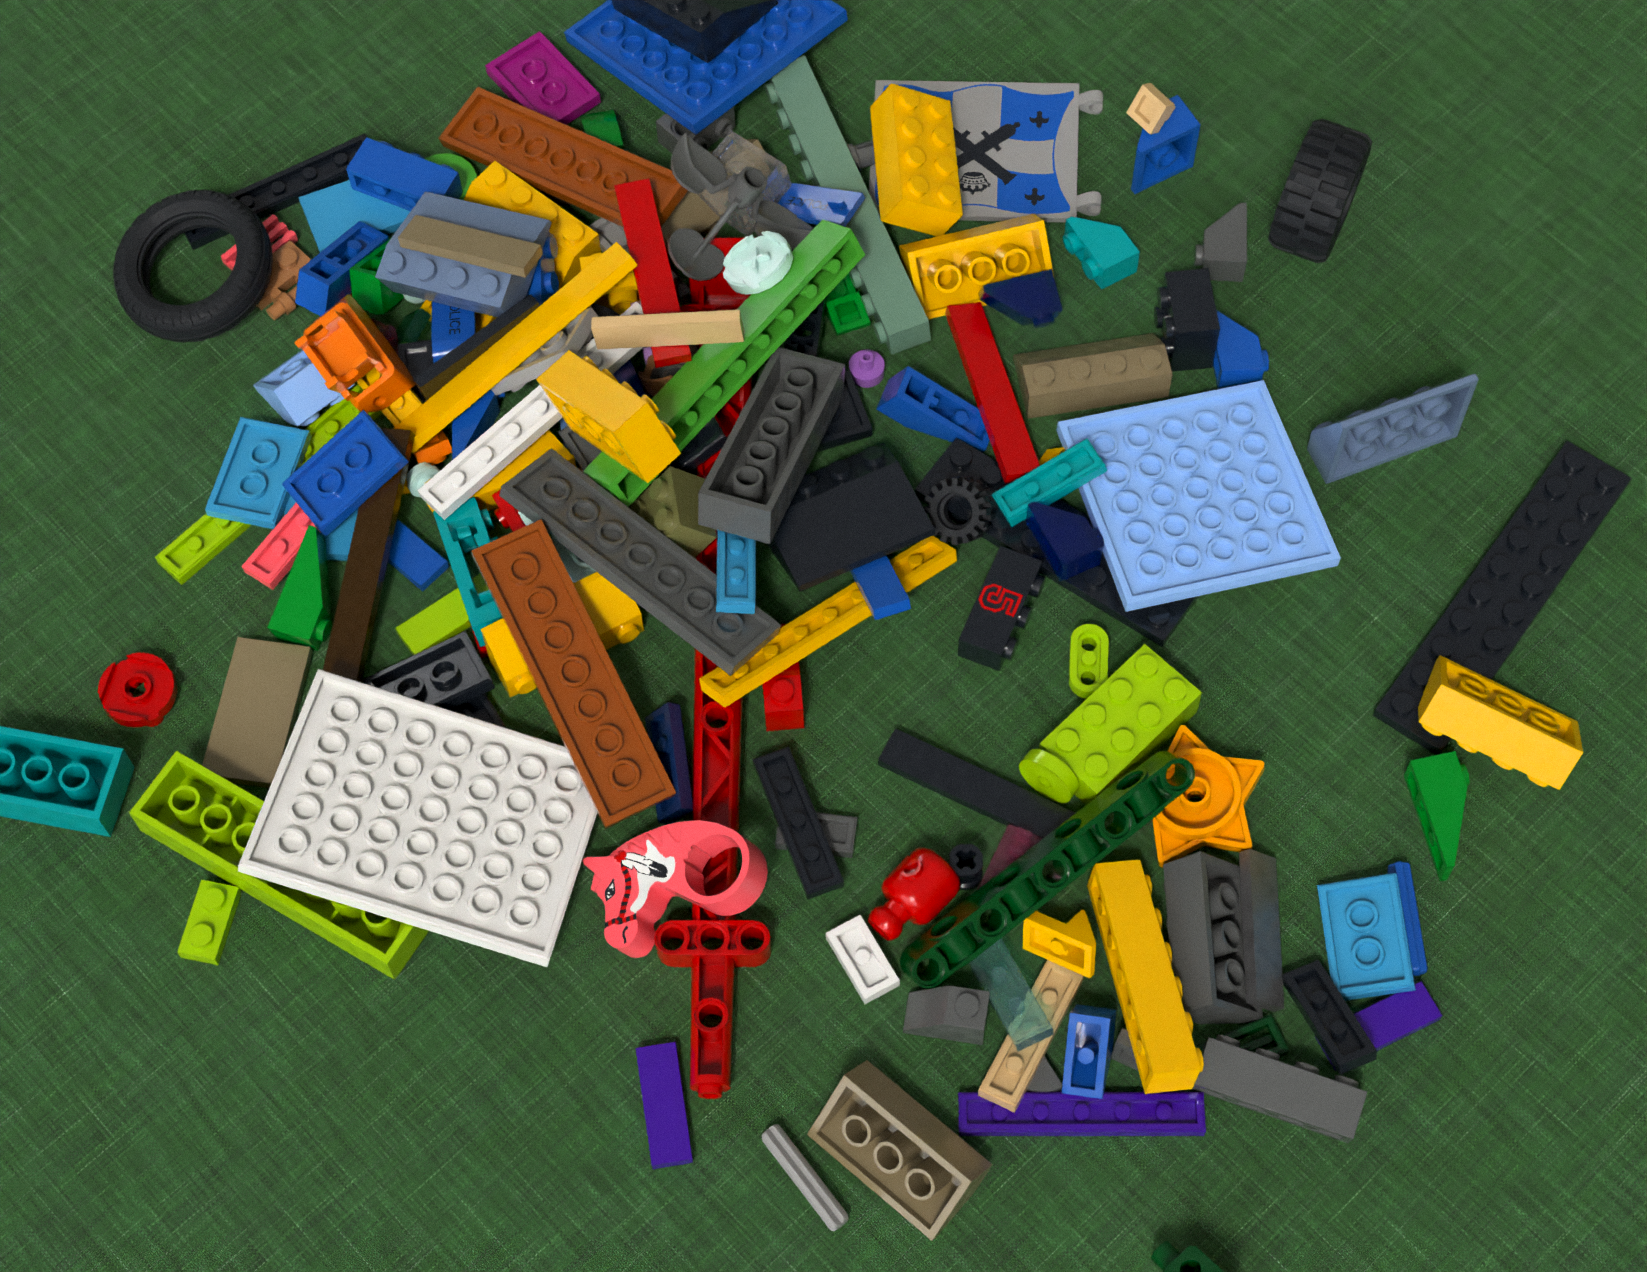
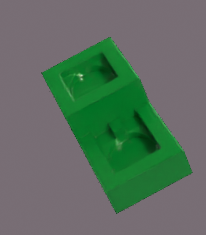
M614 109L580 116L584 133L624 150Z
M848 273L827 296L825 313L836 336L870 326V320L861 301L859 291L856 292Z

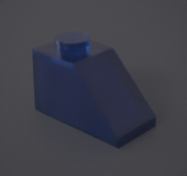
M1052 269L982 286L978 293L980 301L1022 326L1033 324L1034 328H1041L1055 323L1054 318H1057L1063 310Z
M1037 502L1028 504L1026 524L1060 582L1100 565L1104 540L1097 528H1091L1086 517Z

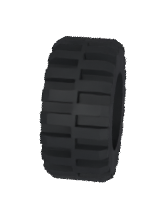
M1326 119L1313 121L1295 158L1271 224L1268 241L1274 248L1314 263L1327 261L1347 217L1373 142L1368 134Z

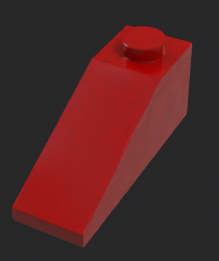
M798 661L763 683L766 731L804 728L802 688Z

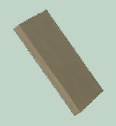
M237 637L202 766L231 783L270 788L293 731L313 654L311 647Z

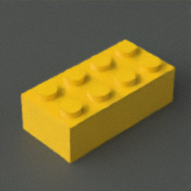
M891 83L870 106L880 220L933 236L944 235L963 216L951 103L949 100Z
M568 350L536 379L572 431L645 482L649 483L681 454L673 441L676 438L674 431L656 416L659 412L656 404L645 394L639 397L627 382L623 381L620 384L607 369L604 368L600 371L589 357L584 356L580 358Z

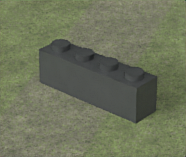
M1217 1035L1216 1039L1208 1037L1202 1050L1203 1071L1199 1073L1192 1090L1204 1092V1094L1345 1143H1349L1354 1139L1367 1096V1091L1358 1089L1359 1082L1339 1075H1335L1334 1080L1318 1075L1319 1069L1303 1062H1295V1066L1285 1064L1279 1061L1280 1055L1269 1050L1256 1048L1255 1053L1239 1048L1241 1042L1228 1036Z

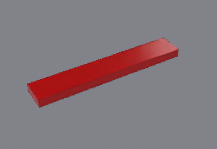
M649 178L614 185L629 255L637 263V267L633 269L643 314L680 313L681 310ZM689 345L651 347L655 368L692 361Z
M981 302L949 305L946 308L945 315L1005 483L1013 482L1040 466Z

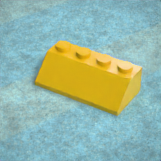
M497 161L489 165L471 182L464 197L465 201L539 217L552 222L549 232L554 235L558 245V255L554 258L555 273L559 280V289L581 272L580 257L601 253L599 234Z
M1035 214L899 245L902 264L928 319L945 316L946 308L949 305L981 302L983 307L1056 289L1045 223L1043 219Z
M598 572L573 583L606 650L619 643L631 642L639 633L644 631L642 615L637 603ZM503 618L482 628L481 632L490 663L509 697L533 691L536 686Z
M1439 655L1418 706V722L1421 723L1422 727L1433 735L1442 736L1444 734L1456 740L1457 744L1471 753L1479 751L1491 757L1494 763L1504 769L1512 770L1514 768L1525 773L1533 783L1539 786L1547 787L1550 785L1560 790L1583 754L1578 721Z

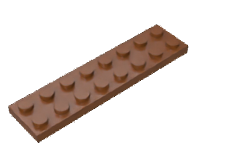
M480 87L475 89L438 138L444 147L486 166L497 161L530 186L623 227L614 185L649 178L661 227L688 191L678 183L672 170Z
M542 519L472 550L471 555L605 829L674 797L676 791Z

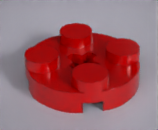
M149 653L126 655V660L121 661L117 665L115 662L112 663L100 678L98 694L107 715L120 725L136 728L157 726L163 721L164 716L175 703L177 697L176 678L167 664L158 656ZM139 683H144L146 690L144 694L134 697L129 692L130 688H137Z

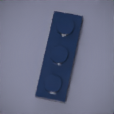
M667 702L645 717L647 734L676 791L674 797L656 805L658 823L672 824L693 811V795L690 786L680 705Z

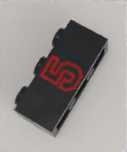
M1000 546L959 637L958 656L998 671L1001 670L1005 659L1012 660L1019 639L1015 638L1018 628H1026L1032 613V608L1028 607L1032 596L1039 598L1046 577L1041 576V560Z

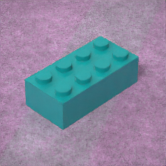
M0 726V816L111 837L135 767L123 748Z

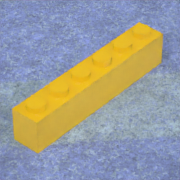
M1140 859L1096 863L1093 866L1087 887L1144 1093L1192 1089L1199 1073L1203 1071V1055L1200 1048H1195L1193 1042L1192 1018L1190 1013L1185 1012L1181 1001L1182 984L1178 976L1174 977L1171 967L1172 950L1170 944L1164 942L1162 936V917L1160 910L1154 908L1152 902V882L1148 874L1144 875Z

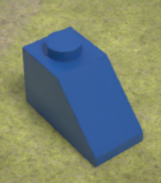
M1217 311L1220 332L1213 361L1217 389L1261 381L1263 373L1269 370V358L1267 350H1261L1259 337Z
M1078 1004L1071 1010L1062 1083L1063 1094L1103 1099L1113 1050L1117 1010Z

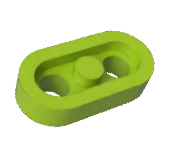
M1083 624L1073 631L1070 640L1069 686L1073 693L1082 698H1088L1108 678L1109 639L1107 633L1095 624ZM1091 644L1095 649L1087 651L1082 646ZM1083 678H1090L1094 683L1085 685L1081 680Z

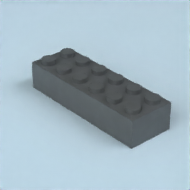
M778 347L766 364L698 493V525L767 544L771 543L844 396L845 364Z

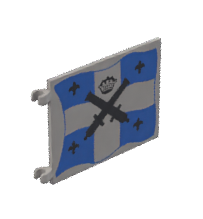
M875 80L874 102L891 83L950 101L963 216L959 220L1005 221L1035 214L1043 219L1044 222H1066V219L1070 217H1077V212L1088 216L1100 214L1101 194L1099 192L1090 191L1077 195L1079 110L1088 114H1100L1103 107V93L1100 90H1090L1079 94V83ZM874 164L870 166L869 194L880 215L876 167Z

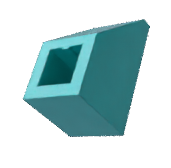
M1077 217L1066 219L1063 236L1064 246L1071 255H1076L1087 278L1090 280L1094 279L1101 290L1137 272L1140 251L1121 226Z

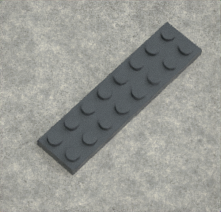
M552 448L501 486L500 497L532 522L542 519L550 536L728 675L732 676L778 635L781 625L756 605L755 614L716 612L717 575Z

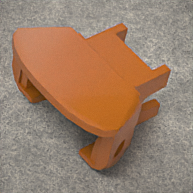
M349 294L304 330L303 336L294 342L299 349L305 352L326 382L324 384L327 388L341 393L344 399L350 400L359 411L377 412L384 410L416 385L409 370L363 308ZM374 367L383 375L362 393L348 389Z

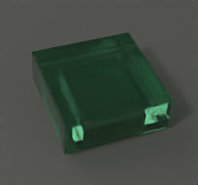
M421 308L404 316L390 344L398 349L397 344L417 342L431 315Z

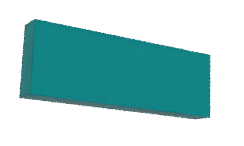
M1086 438L994 492L992 498L1009 525L1013 527L1105 473L1107 468Z

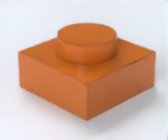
M441 430L419 450L414 452L413 455L418 464L427 462L433 466L443 462L447 458L446 455L452 453V447L447 436Z

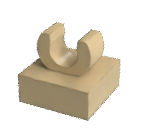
M1152 83L1142 84L1126 113L1151 135L1159 133L1164 122L1173 113L1175 104Z

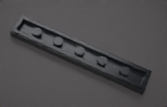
M364 133L229 195L246 204L261 220L300 202L298 198L300 196L349 180L346 168L367 136ZM213 227L196 228L184 233L193 250L230 234L222 229Z
M896 728L878 758L879 766L1037 841H1041L1075 814L1073 811Z

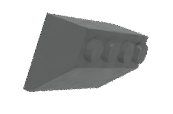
M1201 851L1163 864L1167 909L1166 926L1172 950L1171 967L1174 977L1178 976L1182 984L1181 1001L1184 1011L1189 1012L1192 1022L1197 1024L1252 1023L1263 1018L1262 1008L1246 1003L1240 867Z

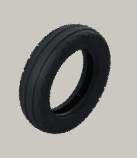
M191 190L168 196L162 199L161 202L158 201L145 210V213H141L122 237L116 251L113 266L114 286L117 297L124 311L135 324L144 331L161 339L183 343L207 340V338L217 337L225 333L226 330H231L256 308L255 306L261 301L266 292L265 289L270 282L273 253L266 228L259 217L246 204L221 192ZM202 227L222 229L234 237L237 248L236 262L230 276L217 291L201 301L188 305H170L154 298L150 286L151 269L159 253L170 241L187 231Z

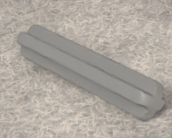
M775 1124L769 1127L761 1135L763 1143L831 1231L841 1228L848 1221L847 1212L781 1126Z

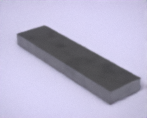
M1247 849L1239 852L1246 1003L1275 1012L1284 1009L1276 858Z

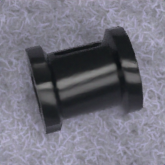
M959 844L949 854V865L960 879L961 886L959 890H971L978 886L982 879L983 853L973 844ZM969 864L973 866L972 870L967 867Z

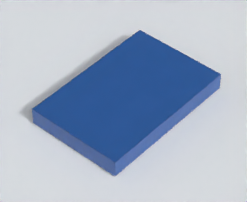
M362 410L288 477L282 485L318 530L325 536H328L409 461L365 410Z

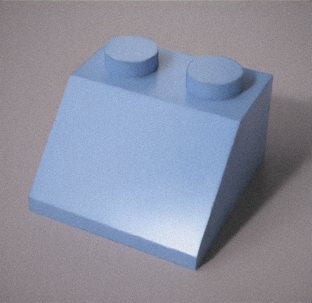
M303 350L253 385L256 391L288 424L295 426L300 424L301 426H306L320 416L319 410L328 404L332 406L344 400L341 393L327 388L324 384L326 382Z

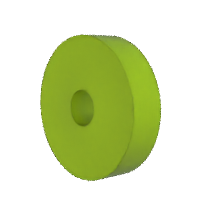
M1031 749L1019 763L1020 773L1027 783L1038 793L1052 801L1067 803L1079 789V781L1074 772L1059 758L1044 750Z

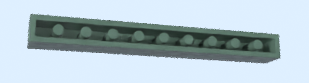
M806 56L799 57L770 78L769 83L764 85L770 103H777L779 107L776 110L780 126L783 130L789 129L791 135L788 136V141L793 154H800L803 160L799 163L806 182L812 180L814 186L860 192L865 196L864 201L846 225L847 228L852 229L865 253V256L849 272V276L855 289L861 287L864 295L860 296L867 315L873 314L876 320L873 328L879 343L886 342L892 355L931 340L929 320L890 236L880 220L876 206Z

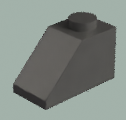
M1239 203L1205 229L1202 245H1195L1194 266H1200V269L1208 268L1210 280L1243 282L1247 264V203Z
M944 986L909 992L903 1033L983 1045L990 992L956 986Z

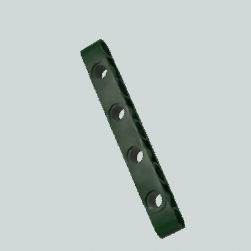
M1160 751L1152 755L1135 770L1117 780L948 912L925 934L909 945L902 952L900 958L902 971L923 988H933L942 983L959 968L977 958L1160 814L1168 804L1192 785L1195 778L1193 765L1188 760L1167 751ZM1174 764L1175 772L1173 776L1167 780V769ZM1111 812H1114L1113 823L1105 828L1104 821ZM1053 860L1052 870L1049 874L1043 876L1042 870L1044 865ZM991 909L990 919L986 923L980 924V917L983 912ZM929 958L927 969L917 973L918 964L922 960Z

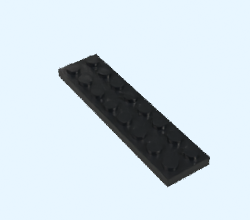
M956 437L916 487L915 493L918 499L929 505V502L925 501L926 495L932 494L933 492L930 489L934 485L940 484V481L957 476L974 477L973 481H982L984 483L982 488L984 490L990 489L992 494L1011 482H1004L997 461ZM992 495L988 496L990 501H994ZM962 496L953 497L948 504L949 517L959 524L968 522L972 514L970 503ZM1059 499L1011 527L997 505L991 508V513H996L995 520L989 522L992 527L989 531L983 533L984 536L982 538L998 548L1002 546L1041 560V574L1161 647L1165 645L1200 597L1187 598L1126 612L1090 517Z

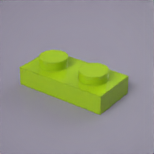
M201 880L177 951L181 958L219 965L242 894L239 887Z

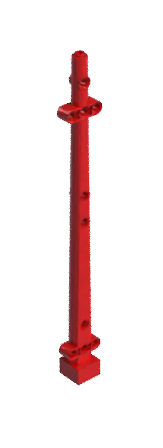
M714 238L710 244L720 249L724 257H726L731 248L743 238ZM723 267L721 272L711 280L697 281L689 278L692 304L683 305L680 307L681 312L737 310L751 294L745 295L735 292L724 279L723 272L725 267ZM696 344L698 349L703 346V344ZM752 376L716 413L728 436L752 393ZM721 450L696 468V476L706 479ZM717 538L695 557L697 561L714 574H716ZM694 648L693 821L715 822L738 832L743 697L729 706L723 707L701 691L699 679L718 666ZM717 719L727 722L721 728L709 726L710 722ZM738 847L728 848L714 858L710 857L702 872L704 875V890L707 896L724 892L736 881ZM692 903V920L664 922L655 931L654 940L658 958L663 964L670 967H691L690 1089L698 1092V1097L718 1099L722 1097V1092H726L731 1088L734 967H757L766 963L772 951L769 930L759 921L736 920V914L731 916L717 915ZM670 938H679L683 941L682 946L676 950H668L663 947L664 943ZM710 938H719L723 941L722 946L716 950H708L703 947V944ZM749 938H759L763 941L762 946L755 950L746 949L743 943ZM710 1014H715L722 1018L721 1023L712 1028L705 1027L701 1024V1021Z

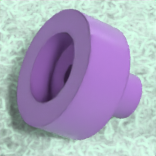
M861 350L850 358L849 370L857 386L870 388L878 385L883 380L885 364L879 353L873 350Z

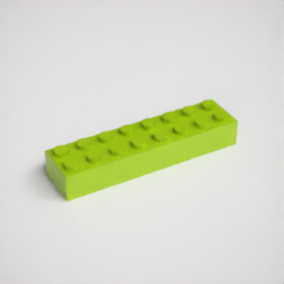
M176 751L129 812L140 831L230 884L239 887L252 897L395 980L429 931L238 872L239 862L264 801Z

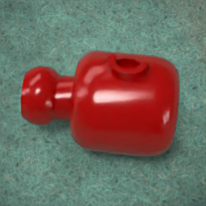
M925 847L916 848L882 882L881 890L887 902L882 906L875 907L870 912L868 922L887 941L895 940L902 933L903 925L908 920L916 925H925L931 922L956 896L961 886L960 879L954 869L936 852Z

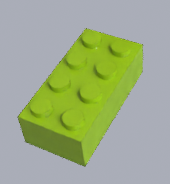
M1144 644L1040 743L1039 749L1056 756L1074 772L1079 781V789L1074 795L1087 805L1121 777L1135 770L1149 759L1178 731L1181 725H1184L1198 711L1202 692Z

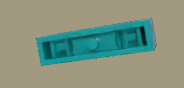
M472 497L445 520L435 511H433L469 621L480 647L485 646L481 629L502 619V616L489 590L478 594L459 542H461L464 552L467 553L476 549L477 546H483L498 538L496 536L490 539L488 531L493 530L494 526L488 509L480 510L476 498Z

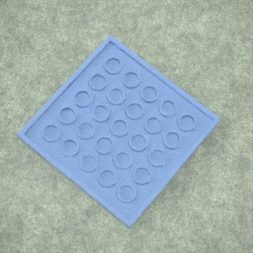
M1264 380L1059 421L1056 431L1065 451L1087 438L1106 465L1107 471L1078 489L1126 612L1338 566L1340 562L1339 552Z

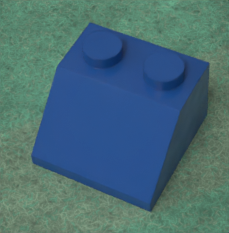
M1179 95L1169 99L1175 104V109L1170 118L1164 122L1159 133L1150 135L1146 130L1142 129L1136 151L1131 186L1134 194L1194 165L1201 124Z

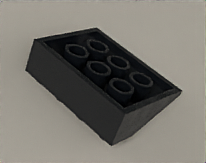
M612 0V4L616 11L709 63L776 6L778 0Z
M881 443L877 446L868 447L864 451L843 460L835 461L817 471L805 474L771 543L767 545L799 592L931 537L936 533L899 462L886 445Z

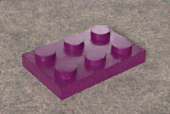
M540 31L485 65L487 75L513 102L565 125L601 103L599 92Z

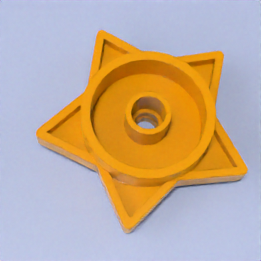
M1181 725L1167 752L1188 760L1195 770V778L1192 785L1184 793L1168 804L1160 814L1151 820L1154 827L1158 864L1160 867H1163V864L1180 859L1202 846L1234 852L1252 849L1244 805L1265 770V763L1261 760L1223 757L1211 751L1185 725ZM1174 764L1167 769V780L1170 779L1175 772ZM1195 796L1202 799L1199 802L1189 801L1190 798Z

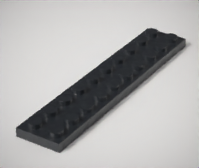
M1567 441L1377 706L1373 716L1435 755L1441 754L1452 738L1444 734L1442 736L1433 735L1426 731L1421 723L1418 722V706L1439 655L1493 680L1623 494L1632 478Z

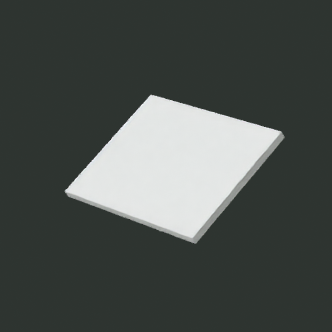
M318 669L239 862L238 872L548 967L597 811L565 746Z

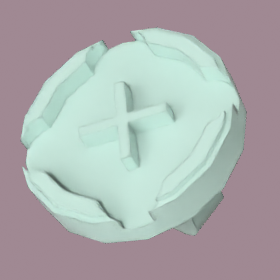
M765 231L761 232L763 236L756 238L750 235L740 240L731 248L724 259L723 265L725 270L723 276L735 292L745 295L757 294L772 288L784 278L791 268L793 254L790 245L781 234Z

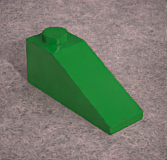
M390 239L349 269L352 297L363 310H367L372 314H385L404 298L403 294L391 291L375 278L384 250Z
M309 525L267 628L277 639L296 645L309 646L312 650L319 651L322 641H327L330 636L332 612L325 538L316 527Z
M1456 751L1410 760L1404 774L1439 881L1448 880L1455 866L1467 787L1470 783L1468 770L1464 763H1459Z

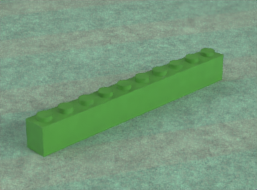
M822 219L792 251L793 261L791 268L784 278L770 289L757 294H751L738 308L744 327V342L703 344L691 357L692 361L686 362L651 399L659 409V412L656 414L658 419L664 421L674 431L676 438L673 441L680 452L865 256L852 229ZM601 452L583 471L584 474L627 507L654 481L652 479L649 483L645 482L604 452Z

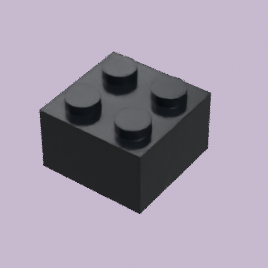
M1204 268L1165 272L1163 287L1157 288L1159 307H1154V322L1156 329H1162L1163 337H1160V340L1165 344L1171 370L1175 372L1212 368L1220 326L1209 270Z

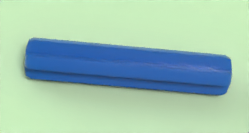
M1398 861L1388 865L1387 872L1388 874L1397 873L1413 975L1420 976L1427 972L1428 966L1412 870L1409 863Z

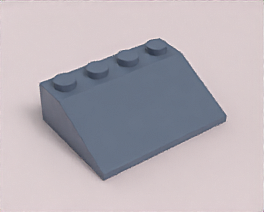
M425 191L387 243L375 276L376 279L395 293L499 317L526 297L538 262L527 277L524 278L400 247L398 236L413 217L419 215L540 244L543 249L552 222L539 217Z
M1472 374L1434 387L1424 386L1416 390L1412 395L1401 399H1388L1379 407L1368 411L1357 410L1343 420L1334 423L1330 421L1324 422L1312 430L1307 451L1324 482L1328 484L1455 438L1459 433L1479 379L1476 374Z

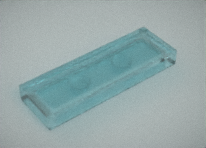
M1002 938L968 963L982 989L990 992L989 1001L1018 1052L1054 1035L1049 1020Z

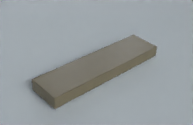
M415 215L398 236L399 244L402 248L524 278L527 277L543 255L540 244Z

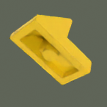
M1085 910L1078 912L1067 924L1038 911H1035L1024 920L1022 949L1085 977L1091 978L1094 975L1096 941Z

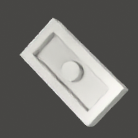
M861 915L826 932V939L864 1004L900 986L899 978Z

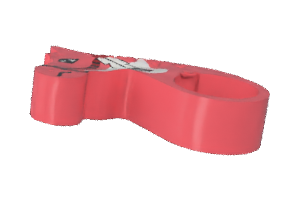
M702 820L667 824L630 839L614 850L609 856L586 857L582 860L583 864L594 872L591 890L597 893L605 905V939L612 947L631 958L644 957L652 950L655 944L654 924L662 917L672 897H681L717 915L731 916L745 911L757 901L763 892L768 874L765 856L755 844L733 829L715 822ZM740 847L742 866L736 881L724 892L707 896L704 890V875L702 874L710 857L714 858L728 848Z

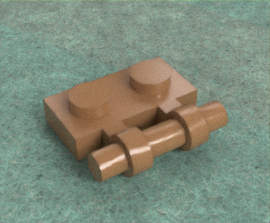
M289 240L273 253L270 282L265 289L266 292L261 301L256 305L260 310H263L273 302L274 304L267 308L266 312L274 321L284 313L289 315L296 309L297 286L287 294L285 292L298 282L299 269L311 260L292 241Z

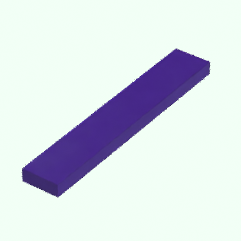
M958 1092L959 1136H1205L1204 1092H1160L1145 1094L1144 1092H1104L1103 1099L1063 1094L1062 1092H1026L1015 1113L978 1096V1092Z

